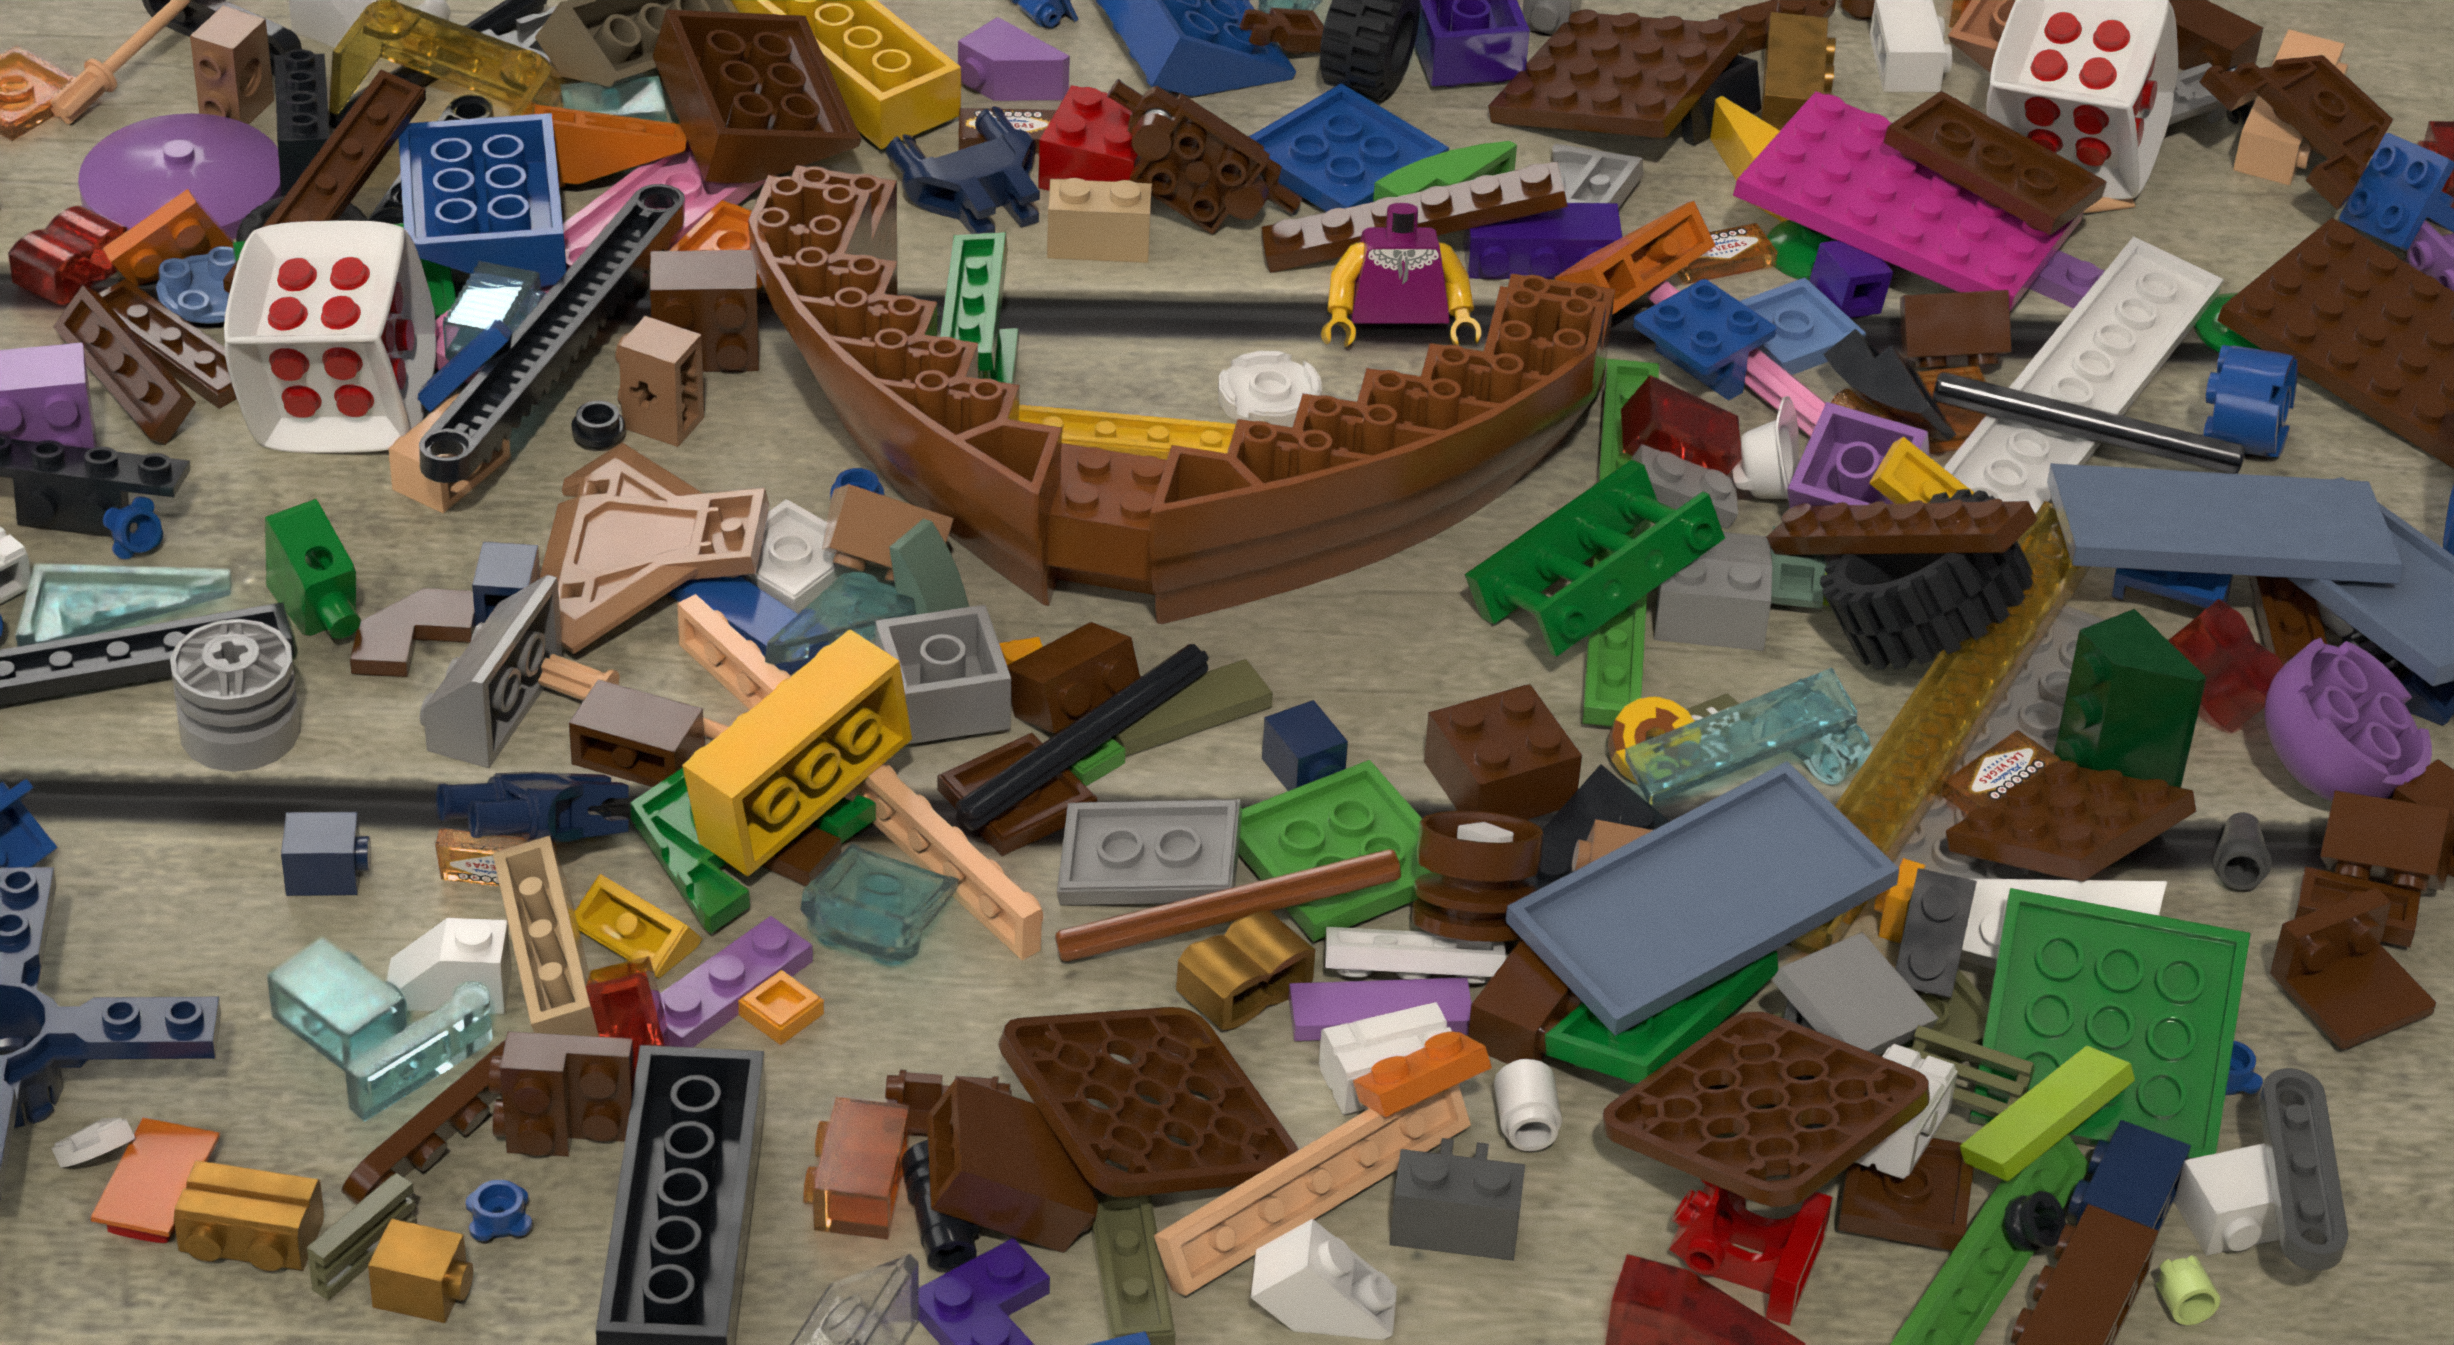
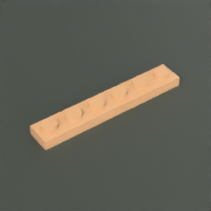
M1459 1084L1386 1118L1372 1109H1368L1155 1234L1154 1238L1171 1290L1187 1296L1254 1256L1256 1249L1305 1222L1319 1217L1396 1171L1399 1165L1401 1149L1427 1152L1441 1144L1442 1138L1449 1139L1471 1126Z

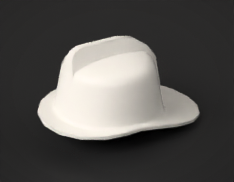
M1789 396L1782 398L1777 419L1744 433L1741 438V446L1733 454L1732 471L1734 485L1742 490H1750L1753 497L1759 499H1788L1789 501L1787 488L1796 471L1799 460L1798 423L1794 404Z

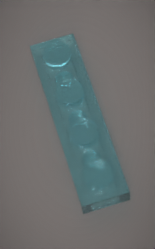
M1830 668L1625 749V761L1648 804L1651 805L1857 723L1858 711L1833 668Z

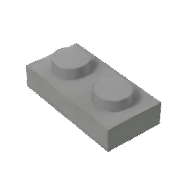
M1641 444L1632 457L1633 460L1645 465L1659 502L1678 509L1704 491L1710 494L1721 527L1729 529L1738 516L1737 489L1733 478L1726 476L1718 470L1701 467L1680 459L1670 452H1661Z

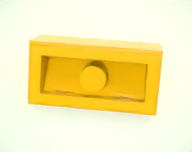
M602 874L598 875L575 910L578 928L581 933L658 979L694 951L703 940L686 924Z

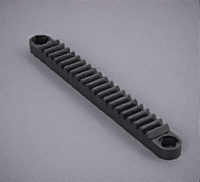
M651 184L640 188L633 194L512 333L509 340L492 356L421 438L419 442V462L421 473L426 478L441 483L458 482L469 477L482 462L489 464L493 450L500 451L502 440H509L511 438L512 428L518 429L520 427L522 416L528 417L530 415L532 404L538 406L541 394L549 393L551 382L557 383L559 381L560 372L568 370L570 360L576 361L579 349L585 350L588 339L596 337L598 327L604 328L606 325L607 316L613 317L615 315L616 305L622 306L624 304L625 294L631 296L634 284L640 285L642 283L643 273H650V251L669 250L670 240L683 226L685 221L684 193L671 185ZM440 454L458 455L455 457L448 458L437 457V455Z

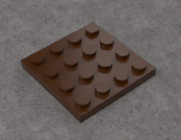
M1590 9L1573 12L1569 16V22H1564L1527 62L1526 70L1518 72L1488 105L1491 123L1666 138L1747 44L1746 24L1726 23L1722 19H1710L1707 21L1683 20L1679 16H1666L1663 18L1640 17L1638 14L1631 12L1619 15L1599 14Z

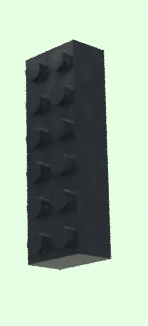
M640 1045L597 1318L596 1345L735 1344L766 1103L764 1051Z

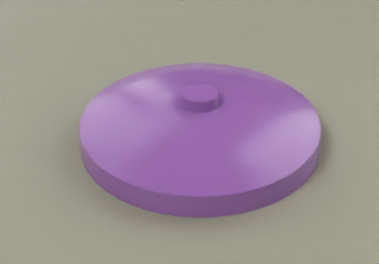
M185 113L164 115L125 126L108 135L92 148L80 167L78 178L80 198L85 214L98 229L114 239L124 234L186 189H189L232 240L236 238L239 225L248 213L265 202L282 197L278 148L274 142L264 133L246 123L210 114Z

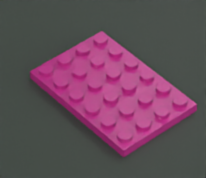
M1817 91L1736 181L1733 196L1955 291L2009 290L2010 311L2079 224L2084 213L2083 211L2051 235L2043 231L2034 230L2025 221L2001 208L1989 205L1982 197L1960 185L1946 181L1939 173L1919 162L1906 159L1899 151L1883 143L1887 127L1892 124L1886 117L1876 113H1867L1844 103L1837 96L1822 94Z

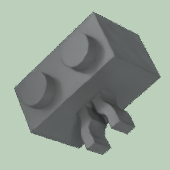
M1442 1138L1440 1154L1401 1149L1394 1193L1390 1235L1391 1246L1514 1261L1525 1164L1487 1160L1489 1144L1477 1142L1476 1153L1473 1158L1453 1155L1454 1139Z

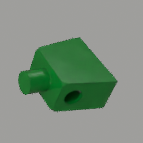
M317 499L266 516V586L278 603H284L287 615L303 635L312 636L326 630L335 639H342L352 635L361 624V619L356 612V570Z

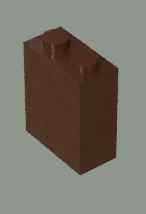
M956 1077L927 1115L931 1210L1064 1253L1081 1232L1089 1230L1095 1220L1098 1200L1093 1196V1186L1085 1179L1034 1103Z

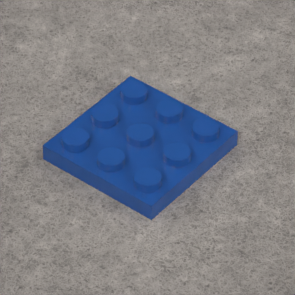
M1339 84L1249 136L1264 146V151L1270 154V159L1282 166L1278 180L1279 183L1326 212L1334 208H1348L1373 202L1374 184L1376 181L1411 163L1449 151L1448 146L1344 84Z

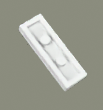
M1326 927L1325 968L1336 969L1339 974L1349 977H1365L1370 975L1372 971L1396 972V975L1403 979H1428L1431 977V974L1455 975V978L1467 977L1468 983H1485L1490 980V977L1494 976L1506 959L1504 941H1467L1419 931Z

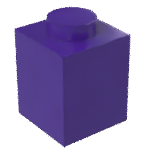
M1841 241L1820 243L1809 281L1843 313L1852 318L1881 314L1893 271L1882 259Z

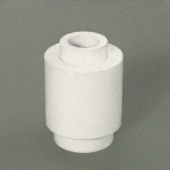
M1530 1059L1516 1060L1504 1066L1494 1079L1497 1107L1503 1134L1515 1148L1523 1151H1537L1550 1146L1556 1140L1558 1130L1562 1124L1557 1088L1552 1069L1543 1062Z

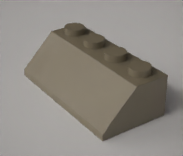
M567 0L558 4L535 36V39L562 77L613 87L658 71L653 60V53L666 9L739 12L731 0Z

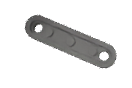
M2278 1069L2270 1073L2264 1081L2259 1099V1108L2280 1246L2284 1255L2295 1265L2314 1271L2328 1270L2335 1267L2343 1257L2348 1240V1227L2326 1094L2320 1081L2313 1075L2299 1069Z

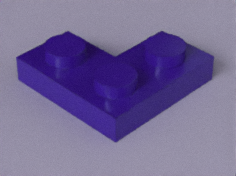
M1011 1238L910 1292L909 1311L940 1345H1034L1009 1318V1315L1050 1294V1276L1014 1238Z

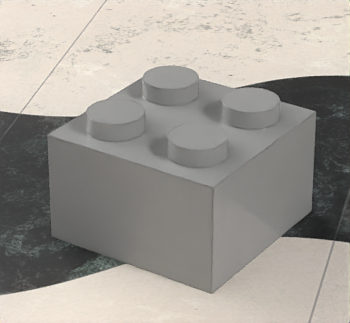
M986 605L875 621V645L900 661L912 740L908 744L1010 729L1011 676Z

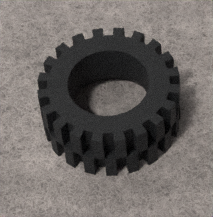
M1969 489L1958 490L1951 498H1949L1946 492L1935 494L1928 503H1946L1952 500L1986 502L1995 498L1993 495L1989 497L1985 491L1978 490L1972 495ZM2016 541L2005 552L1837 554L1839 559L1828 562L1824 568L1827 575L1822 576L1820 581L1823 588L1822 591L1857 657L1866 666L1871 663L1875 669L1884 670L1890 663L1894 669L1907 668L1913 659H1917L1919 665L1933 661L1935 653L1945 650L1947 655L1961 649L1959 643L1970 637L1975 641L1988 633L1986 626L1992 622L2001 624L2010 616L2007 610L2008 607L2019 606L2026 598L2023 591L2031 589L2033 580L2030 575H2033V572L2018 541Z

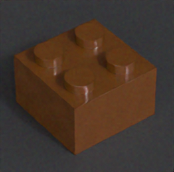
M751 250L650 251L651 318L701 334L703 372L759 371L757 269Z
M1531 684L1428 712L1424 763L1457 811H1485L1528 820L1559 811L1578 790L1582 754Z

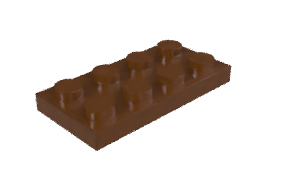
M1943 91L1938 92L1887 127L1883 141L1886 145L1899 151L1906 159L1921 163L1942 175L1946 181L1966 188L1982 197L1989 205L2009 212L2025 221L2030 228L2043 231L2048 235L2057 231L2100 200L2107 181Z

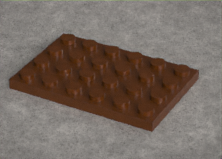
M2331 218L2222 305L2217 319L2218 322L2263 350L2294 355V359H2297L2298 372L2454 469V291L2440 284L2435 278L2422 273L2399 259L2394 253L2381 248L2358 234L2351 227Z

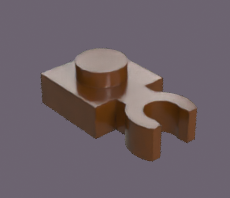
M1271 7L1269 14L1255 9L1245 10L1239 27L1241 30H1252L1249 38L1251 44L1266 46L1271 42H1278L1283 50L1293 54H1304L1305 52L1320 53L1324 25L1313 10Z

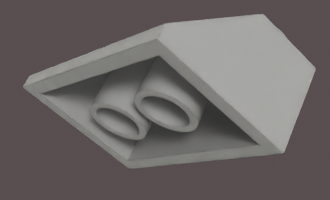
M546 575L501 601L485 623L480 622L476 626L468 647L460 658L455 657L451 661L443 682L435 693H429L423 701L420 710V723L425 726L427 751L482 767H491L545 688L538 683L544 659H549L551 654L562 657L557 577Z

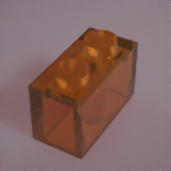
M844 1097L835 1098L830 1121L820 1120L817 1128L815 1157L820 1158L819 1166H808L804 1182L803 1202L804 1204L813 1205L814 1231L879 1239L889 1238L903 1178L901 1158L909 1149V1105Z

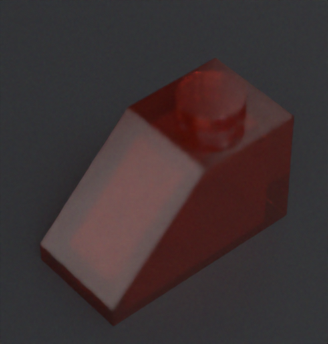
M650 956L590 971L586 989L599 1037L633 1040L635 1076L640 1045L670 1046L665 1012Z

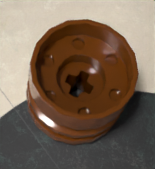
M1446 811L1425 816L1419 822L1416 859L1420 866L1432 872L1421 875L1415 880L1414 891L1419 898L1413 903L1412 920L1414 924L1436 935L1467 941L1500 942L1521 939L1506 923L1507 906L1537 891L1534 885L1522 879L1535 876L1541 869L1544 833L1540 826L1518 817L1485 811ZM1486 822L1513 832V842H1477L1457 839L1458 826Z

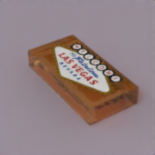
M1757 223L1712 231L1709 233L1716 246L1676 273L1684 284H1689L1702 279L1709 280L1776 266L1778 252Z
M2016 730L1944 780L1941 796L1968 814L1973 809L1991 804L2006 795V790L2010 787L2028 782L2043 773V769L2047 765L2059 762L2061 759L2019 730Z
M439 829L435 848L441 879L500 886L492 853L527 843V840L522 837L505 835L472 838L470 831ZM553 843L554 848H555L556 853H557L556 843Z

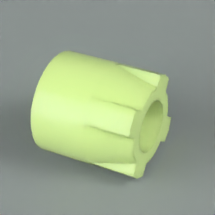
M2191 1255L2188 1258H2180L2173 1261L2167 1259L2159 1266L2161 1269L2160 1281L2156 1283V1286L2176 1322L2182 1325H2195L2207 1320L2217 1311L2220 1305V1296L2196 1256Z

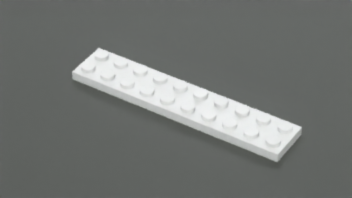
M2133 236L2009 388L2123 416L2197 323L2207 307L2219 295L2224 279ZM1986 415L1943 468L1974 493L1978 490L1985 491L1989 497L1993 495L1995 499H2001L2003 502L2029 501L2038 519L2025 532L2029 536L2053 505L2047 484L2050 463L2085 465L2101 443Z

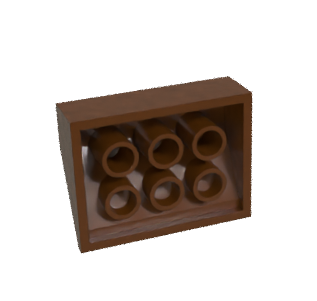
M666 9L653 53V60L705 182H716L719 184L755 183L767 179L768 175L776 176L793 170L796 165L805 166L859 147L861 142L860 134L806 16Z

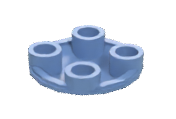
M219 246L211 249L208 254L190 256L185 259L170 258L164 260L159 266V280L156 286L159 302L186 321L205 324L224 322L229 293L224 291L223 279L235 264L233 248Z

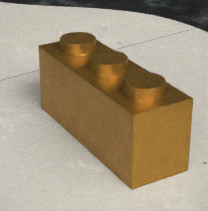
M1771 12L1765 51L1760 119L1780 131L1815 91L1833 95L1831 92L1835 66L1833 62L1836 38L1827 37L1828 18Z

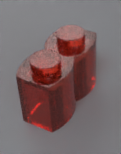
M78 205L67 208L55 216L45 229L34 230L26 234L10 249L8 257L12 283L58 305L70 303L82 285L89 288L95 280L106 279L119 271L110 262L102 248L128 231L127 227L84 206Z
M2217 599L2168 639L2174 647L2207 677L2201 704L2221 727L2232 733L2265 708L2268 689L2275 675L2283 667V664L2275 654L2255 642L2244 617L2227 603Z

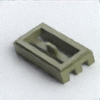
M1918 1025L1914 1035L1915 1042L1913 1047H1909V1049L1920 1052L1922 1059L1931 1056L1954 1064L1958 1071L1957 1079L2010 1096L2006 1104L1955 1087L1952 1104L1995 1118L2027 1093L2035 1072L2033 1062ZM1929 1047L2017 1076V1080L2015 1082L1927 1053V1048Z
M398 1173L392 1175L307 1246L311 1284L314 1292L329 1301L367 1269L390 1219L417 1224L416 1217L411 1214L415 1209V1200L409 1197L414 1192L412 1182Z

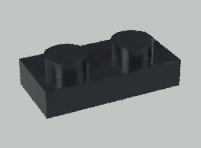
M1918 868L1895 969L1915 992L1952 999L1977 881Z

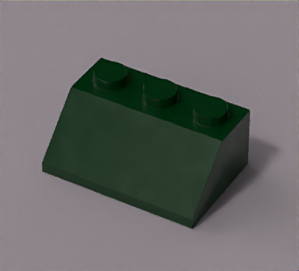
M2135 608L2080 629L2053 757L2058 762L2072 761L2077 763L2078 767L2091 770H2117L2123 776L2135 779H2161L2170 786L2181 788L2207 677Z

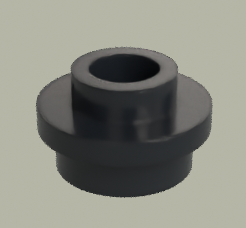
M590 401L581 405L571 423L574 439L594 449L609 447L621 440L625 434L624 418L619 414L618 408L607 401Z

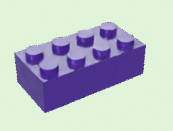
M1420 0V19L1415 46L1431 86L1454 87L1466 83H1501L1506 80H1512L1518 72L1526 70L1530 29L1517 0Z

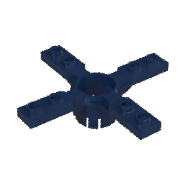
M54 867L0 868V1201L2 1199L13 1130L16 1127L25 1126L21 1104L24 1103L26 1118L30 1123L35 1124L46 1119L54 1111L53 1105L57 1104L63 1091L61 1068H81L88 1060L215 1059L221 1020L219 996L93 997L81 1006L59 1007L53 998L38 991L57 885ZM47 1088L49 1089L51 1103L49 1102Z

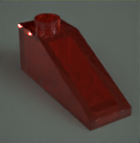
M1627 1254L1611 1301L1605 1345H1806V1343L1688 1269Z

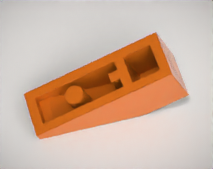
M537 104L534 107V114L552 113L559 187L565 186L566 183L581 184L683 152L686 148V136L681 124Z
M1691 201L1588 255L1556 276L1555 280L1578 284L1591 283L1598 287L1615 289L1612 314H1615L1716 245L1695 202Z

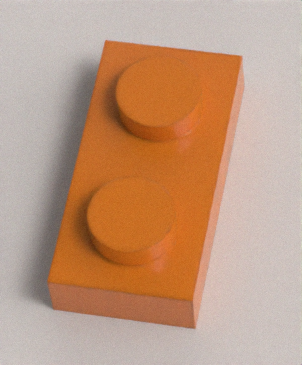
M1444 1032L1434 1035L1424 1043V1048L1404 1057L1393 1056L1380 1060L1372 1066V1072L1353 1080L1359 1102L1386 1118L1491 1069L1492 1066L1486 1046L1460 1032Z

